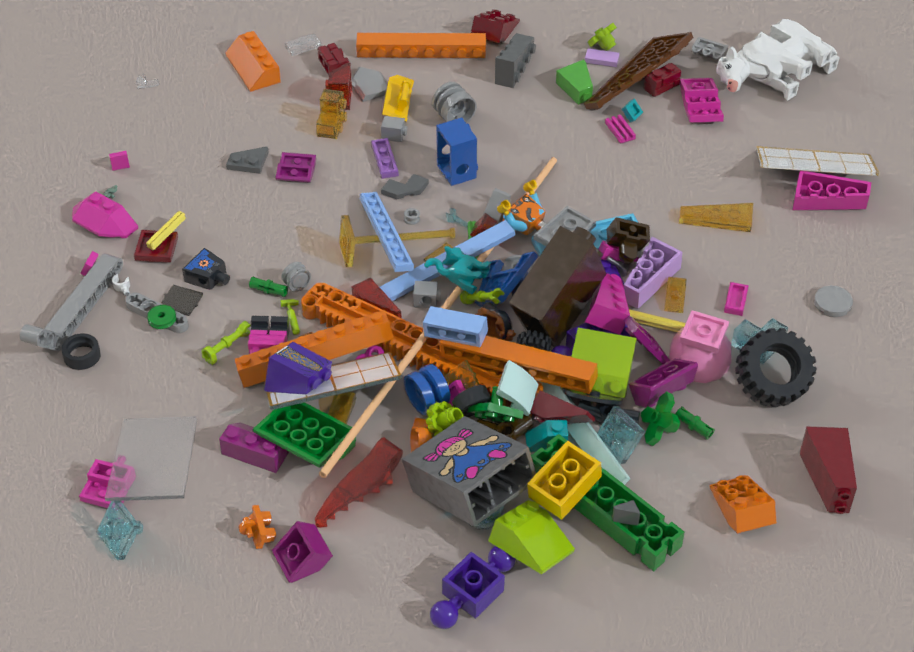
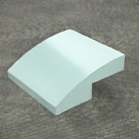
M509 360L505 364L496 394L511 401V408L523 410V414L529 416L539 384L527 371Z

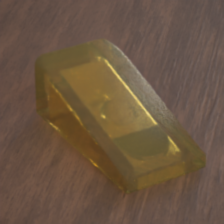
M668 277L664 311L683 313L687 279Z
M343 390L335 391L328 415L347 424L357 399L356 394Z

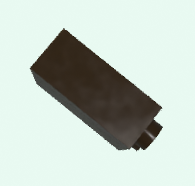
M560 226L509 301L525 331L531 330L534 333V330H536L537 333L543 332V336H549L552 342L551 346L553 347L561 344L567 331L570 330L607 274L600 260L603 254L593 244L596 238L584 228L576 227L572 232Z

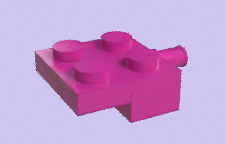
M122 457L118 458L116 464L95 459L87 473L88 481L79 495L80 501L119 511L136 480L134 468L124 466L127 460Z

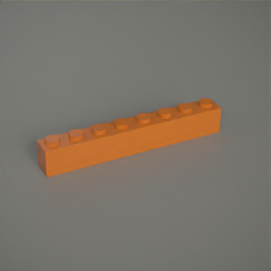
M357 33V57L486 58V33Z
M383 310L298 337L288 342L261 349L248 355H243L234 360L243 387L246 388L266 381L269 357L292 342L331 360L392 340L394 337L386 312Z
M485 336L481 347L440 340L439 342L440 353L443 357L501 372L504 371L505 364L510 360L527 371L536 381L590 394L598 378L597 363L498 338Z

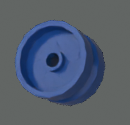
M428 364L421 367L419 372L413 371L405 375L404 387L413 407L420 414L426 415L430 405L436 402L445 401L447 404L450 402L451 394L448 384L441 371L435 365Z

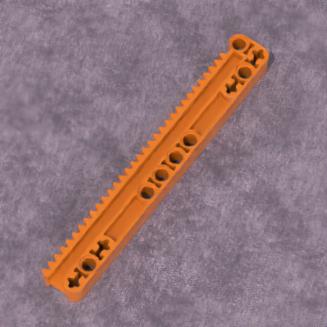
M326 283L315 284L301 299L303 316L306 319L318 318L321 325L326 323V327H334L356 318L383 311ZM385 311L394 339L374 346L381 347L384 353L391 352L392 357L396 356V360L399 361L405 357L424 329ZM428 337L409 363L410 367L416 365L417 370L428 364H433L441 371L445 380H449V384L455 380H461L462 384L468 383L466 389L476 385H485L490 396H492V387L499 386L503 374L501 371L441 356L439 345L441 339ZM536 381L539 385L535 398L540 390L543 391V385L539 381ZM503 398L502 406L510 407L512 402Z

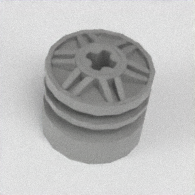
M456 82L443 84L437 89L432 98L433 108L446 122L463 118L467 123L474 116L477 109L475 100Z

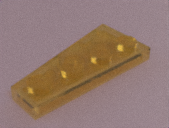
M753 203L681 206L679 224L751 232Z

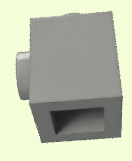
M384 116L381 125V139L388 138L389 141L402 142L403 136L407 135L405 118Z

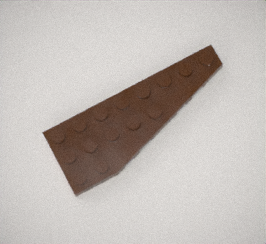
M692 32L653 37L584 103L586 110L602 108L611 99L642 80L643 77L673 56L678 55L694 38Z

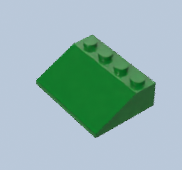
M301 400L282 403L253 428V432L320 468L326 464L352 427ZM356 437L339 460L346 457L356 447Z

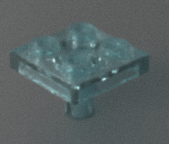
M619 406L612 408L597 432L598 436L620 464L627 462L645 433Z
M112 499L97 529V534L117 560H124L136 535L143 532V524L141 521L134 519L120 499Z

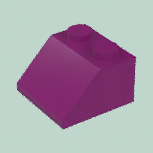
M296 521L271 550L289 583L320 571L333 557L316 525Z

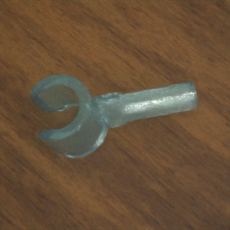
M450 208V214L446 212L448 222L456 221L465 227L468 226L467 222L457 216L456 209Z

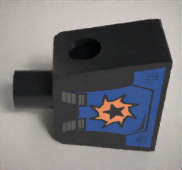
M203 248L182 268L184 282L208 290L213 289L218 283L227 285L230 281V275L226 272L225 262L206 248Z

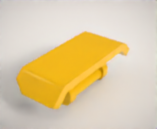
M400 75L389 77L382 115L405 118V122H407L411 92L414 84L413 79Z

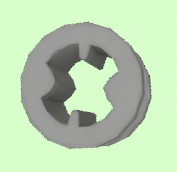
M415 208L406 209L404 212L405 223L409 225L417 224L420 221L419 210Z

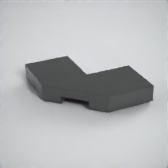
M413 174L406 184L389 179L381 189V194L394 199H401L411 194L413 196L420 195L428 186L429 179Z

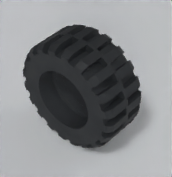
M769 328L753 336L739 351L740 354L736 358L738 365L735 367V373L740 375L737 381L738 384H743L744 388L742 391L745 394L749 393L752 395L750 399L754 402L760 400V405L763 406L768 404L771 407L786 406L804 395L809 390V386L813 384L815 378L812 376L816 374L817 370L813 364L816 362L815 356L810 354L813 351L811 347H807L804 344L806 340L802 337H796L797 333L793 331L786 333L784 328H779L777 331L775 328ZM772 351L779 353L788 361L791 368V378L788 383L776 384L764 376L760 367V357L764 352Z

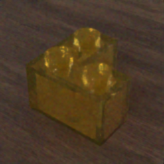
M323 90L320 97L321 113L316 122L317 137L337 139L339 133H342L343 122L347 120V112H345L347 100L344 99V91Z

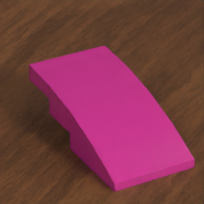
M680 79L681 94L689 122H723L724 115L721 111L718 88L713 79Z

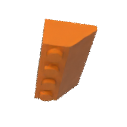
M254 31L239 35L226 51V57L250 92L281 82L278 64Z

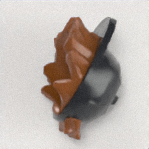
M491 302L485 303L483 307L478 309V313L475 315L487 317L488 332L486 336L505 341L513 340L516 333L512 330V321L505 311L497 309Z

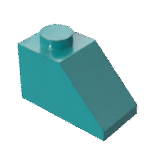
M546 420L525 433L526 446L529 447V451L536 452L541 447L546 450L547 443L558 434L568 441L567 420Z

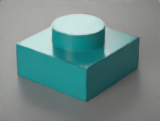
M635 99L630 100L621 109L630 123L643 113Z

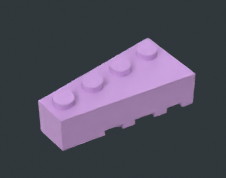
M651 237L649 245L645 247L635 269L631 271L624 283L627 304L639 309L681 269L683 252Z

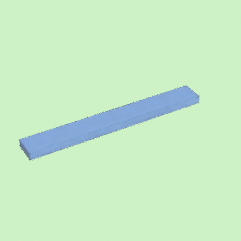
M361 193L359 199L394 271H414V264L378 193Z
M504 220L455 247H459L466 255L476 257L516 234L509 223ZM446 252L435 258L443 262L446 259ZM423 263L414 268V271H408L378 287V291L388 304L414 290L415 281H431L441 274L438 273L436 266L426 268ZM443 264V267L445 269L450 268L452 266Z

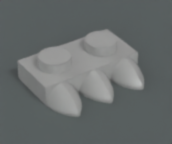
M698 37L692 46V51L694 54L700 53L704 57L711 56L718 60L726 55L729 46Z

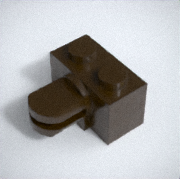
M616 217L606 229L607 244L619 247V259L626 264L632 263L638 256L637 251L641 252L650 241V227L647 224Z

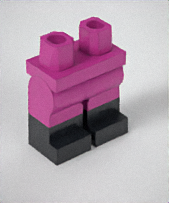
M251 316V331L248 341L249 354L287 342L290 332L289 317L271 316L269 322V316Z

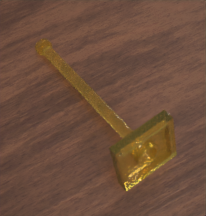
M341 215L339 245L345 267H353L355 244L380 242L377 235L355 237L349 215ZM455 228L398 233L401 241L441 237L455 238Z

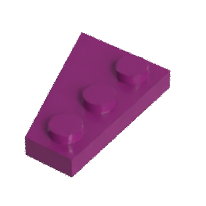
M630 315L623 320L628 326L625 329L629 335L637 338L640 345L643 344L648 352H651L662 364L670 361L656 339Z

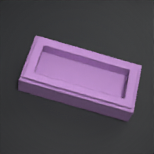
M589 48L585 56L586 63L617 67L619 53Z

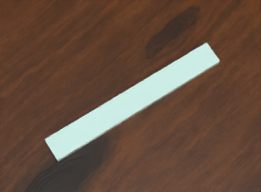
M540 382L543 385V392L575 405L569 395L563 393V387ZM589 423L567 424L569 433L580 448L600 461L603 469L624 485L631 479Z

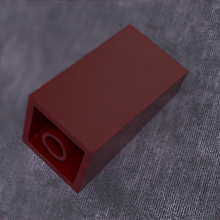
M806 426L800 448V456L828 513H850L857 484L848 428Z

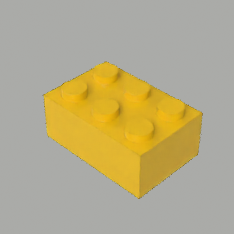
M567 441L527 483L528 497L562 520L602 477L601 462Z

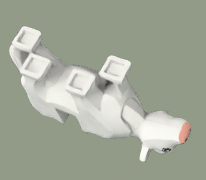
M782 19L776 25L771 26L770 36L760 32L754 40L745 44L738 53L734 47H730L727 55L718 60L716 73L720 76L721 82L725 83L727 89L731 92L738 91L746 78L750 77L755 81L783 92L784 98L788 101L796 96L799 82L794 81L788 74H795L798 80H802L810 75L812 64L823 67L824 71L830 74L836 70L839 56H837L836 50L831 45L823 42L820 37L812 34L799 23L789 19Z

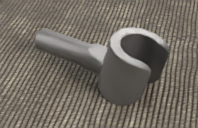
M609 256L606 258L607 261L618 267V272L621 276L627 275L630 268L629 264L620 263Z

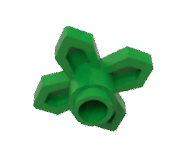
M667 391L659 397L655 409L648 406L640 413L642 422L649 425L644 434L646 443L652 446L661 440L663 431L675 433L680 426L678 415L671 413L675 404L674 396Z

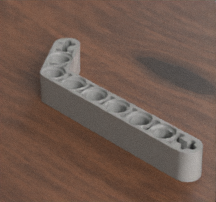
M102 254L47 326L40 328L29 324L24 325L20 332V340L39 347L60 351L63 342L72 336L111 285L113 276L120 273L123 267V260L109 254Z

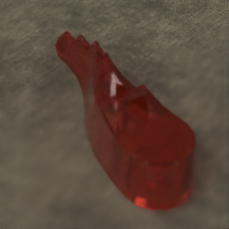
M385 437L381 438L371 452L338 483L327 497L315 517L316 526L318 528L327 527V520H335V513L338 511H348V504L351 502H363L364 495L380 493V486L391 485L393 483L392 473L402 458L403 450Z

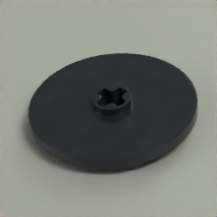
M563 388L564 394L591 402L620 405L623 402V399L620 397L600 394L601 392L591 390L590 394Z

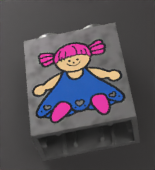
M466 416L402 458L413 493L474 527L525 491L527 483L536 475L528 446Z

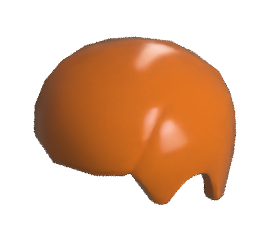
M411 428V452L433 438L427 428Z

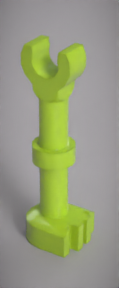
M496 288L491 292L475 291L473 294L463 290L460 294V300L463 304H472L475 300L478 302L491 300L498 304L500 300L497 298L505 293L500 288Z
M243 321L228 337L224 336L213 347L206 346L201 350L202 358H205V361L209 364H215L217 362L216 353L224 348H229L232 342L238 338L248 337L250 335L248 328L251 324Z

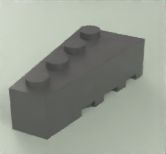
M518 33L512 37L509 44L505 46V50H502L500 56L495 58V84L514 88L515 84L520 81L521 73L525 72L526 64L530 62L531 54H534L536 50L534 37Z

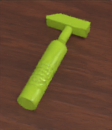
M295 299L281 300V307H288L287 314L294 335L300 333L295 311L291 306L299 305V301Z

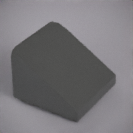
M634 501L613 507V522L638 525L640 512Z

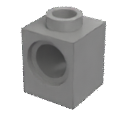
M415 281L413 293L414 307L430 308V306H437V301L441 300V290H438V282Z

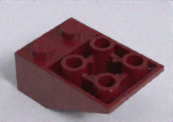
M492 9V11H486V13L474 16L471 33H486L487 40L501 43L506 41L520 22V19L515 18L513 14L507 13L504 15L501 14V11Z

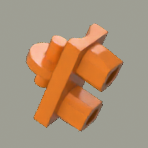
M253 505L252 514L243 518V522L239 525V532L247 535L248 538L253 537L255 548L262 549L264 543L274 542L276 531L273 527L265 528V526L271 523L270 511H260L259 505Z

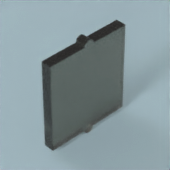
M173 284L168 293L164 294L165 297L161 304L169 305L175 311L190 316L194 308L198 307V302L202 298L203 293Z

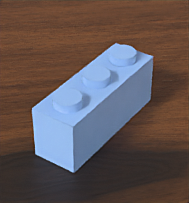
M430 306L423 321L424 336L481 347L488 332L487 317Z

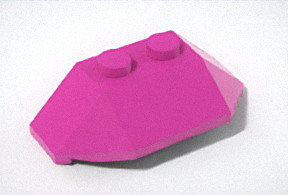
M96 191L73 207L72 221L98 236L127 238L138 229L136 222L121 204Z

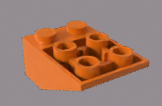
M740 475L731 480H720L710 485V489L727 523L736 533L777 523L775 500L748 475Z

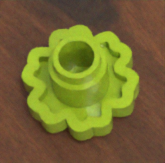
M611 23L603 29L601 27L595 31L596 35L587 42L589 46L592 47L598 43L602 50L604 49L605 51L616 45L615 38L611 33L617 28L616 25Z
M445 401L430 405L426 411L428 415L426 423L429 431L434 433V436L463 418V413L459 408H454Z

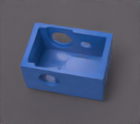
M463 118L436 125L437 166L447 181L453 186L476 179L478 170L477 137L471 131L470 125L466 124ZM449 145L450 153L443 154L442 149Z

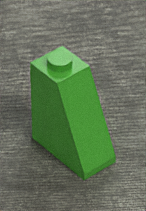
M584 59L556 71V84L578 105L586 102L592 96L593 84Z

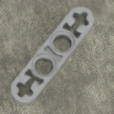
M137 292L130 293L126 297L127 308L147 318V313L149 312L145 311L146 308L163 305ZM175 311L176 321L167 329L176 333H183L189 327L188 319L185 315Z

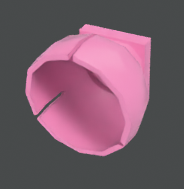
M692 310L685 326L672 339L670 344V361L676 358L697 362L698 368L693 382L708 383L720 379L728 371L731 364V342L725 335L729 327V321Z

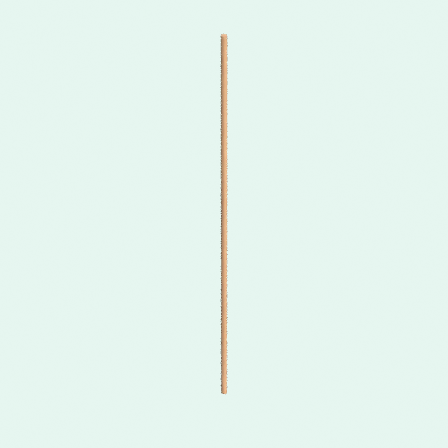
M555 157L549 160L535 179L537 188L556 164L557 159ZM494 247L481 253L477 260L484 262ZM457 285L441 308L449 310L463 289ZM424 331L397 366L401 374L428 339V337L424 336ZM400 376L388 378L319 472L322 478L327 477Z

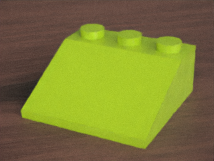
M578 327L571 357L597 363L598 378L592 390L601 392L600 394L621 398L626 397L637 338Z
M529 499L496 519L488 540L541 575L575 550L547 510Z

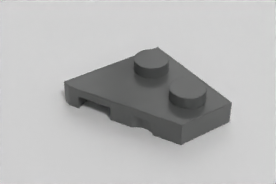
M261 147L231 153L226 163L227 170L261 174L269 148Z

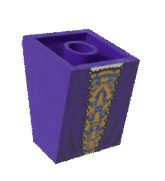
M292 342L269 357L264 390L267 392L306 395L324 381L329 380L332 374V361Z

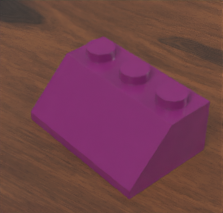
M674 358L630 382L628 385L635 405L644 408L648 406L653 407L656 405L659 397L666 391L672 394L675 391L685 389L686 385L693 382L698 363Z
M241 422L227 426L219 438L222 455L277 473L289 451L254 433V427Z

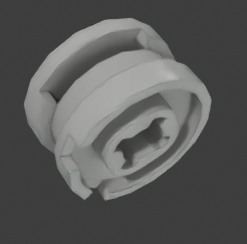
M293 262L283 270L281 278L290 290L300 291L309 284L311 273L301 262Z

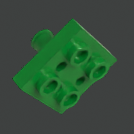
M497 386L492 387L491 403L474 404L467 411V413L475 414L474 417L478 419L492 418V422L495 423L504 421L514 422V419H523L524 412L523 410L502 406L503 397L496 394Z

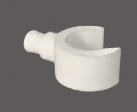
M118 274L113 276V288L118 292L124 293L125 296L129 295V277L126 278L125 282L118 283Z

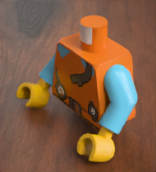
M531 180L523 185L524 191L529 192V195H523L512 205L508 200H504L497 207L499 213H504L502 221L506 220L515 231H519L524 235H529L534 230L538 231L546 224L543 222L546 212L540 204L537 193H534V189L537 188L535 180Z

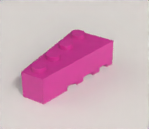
M800 170L792 210L866 209L872 182Z
M606 274L594 293L585 322L620 335L626 325L623 320L630 315L624 286L619 276Z

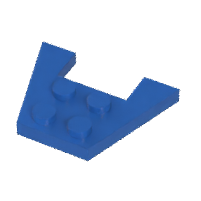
M534 251L524 253L514 269L501 271L504 265L501 260L489 261L491 262L490 272L486 278L482 279L479 291L491 292L496 288H500L505 294L500 295L497 299L500 300V303H503L539 256ZM475 300V303L479 307H483V305L487 302H491L493 305L495 304L491 300H486L485 302H478L477 300Z

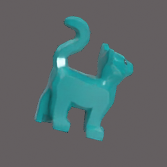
M448 246L444 247L446 259L443 262L436 258H430L424 263L426 268L436 266L439 274L447 277L452 283L470 294L477 290V287L472 285L474 280L486 278L490 272L491 264L489 261L480 262L473 256L464 254L459 247L450 248ZM443 264L452 266L450 268L445 269L443 267Z

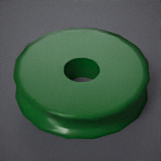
M169 305L154 306L147 313L148 323L155 329L169 328L176 321V312Z

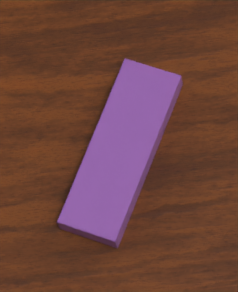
M388 138L372 140L371 146L381 178L399 176Z

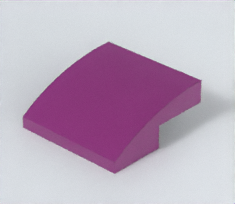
M282 152L280 163H278L276 180L310 183L316 165V155Z

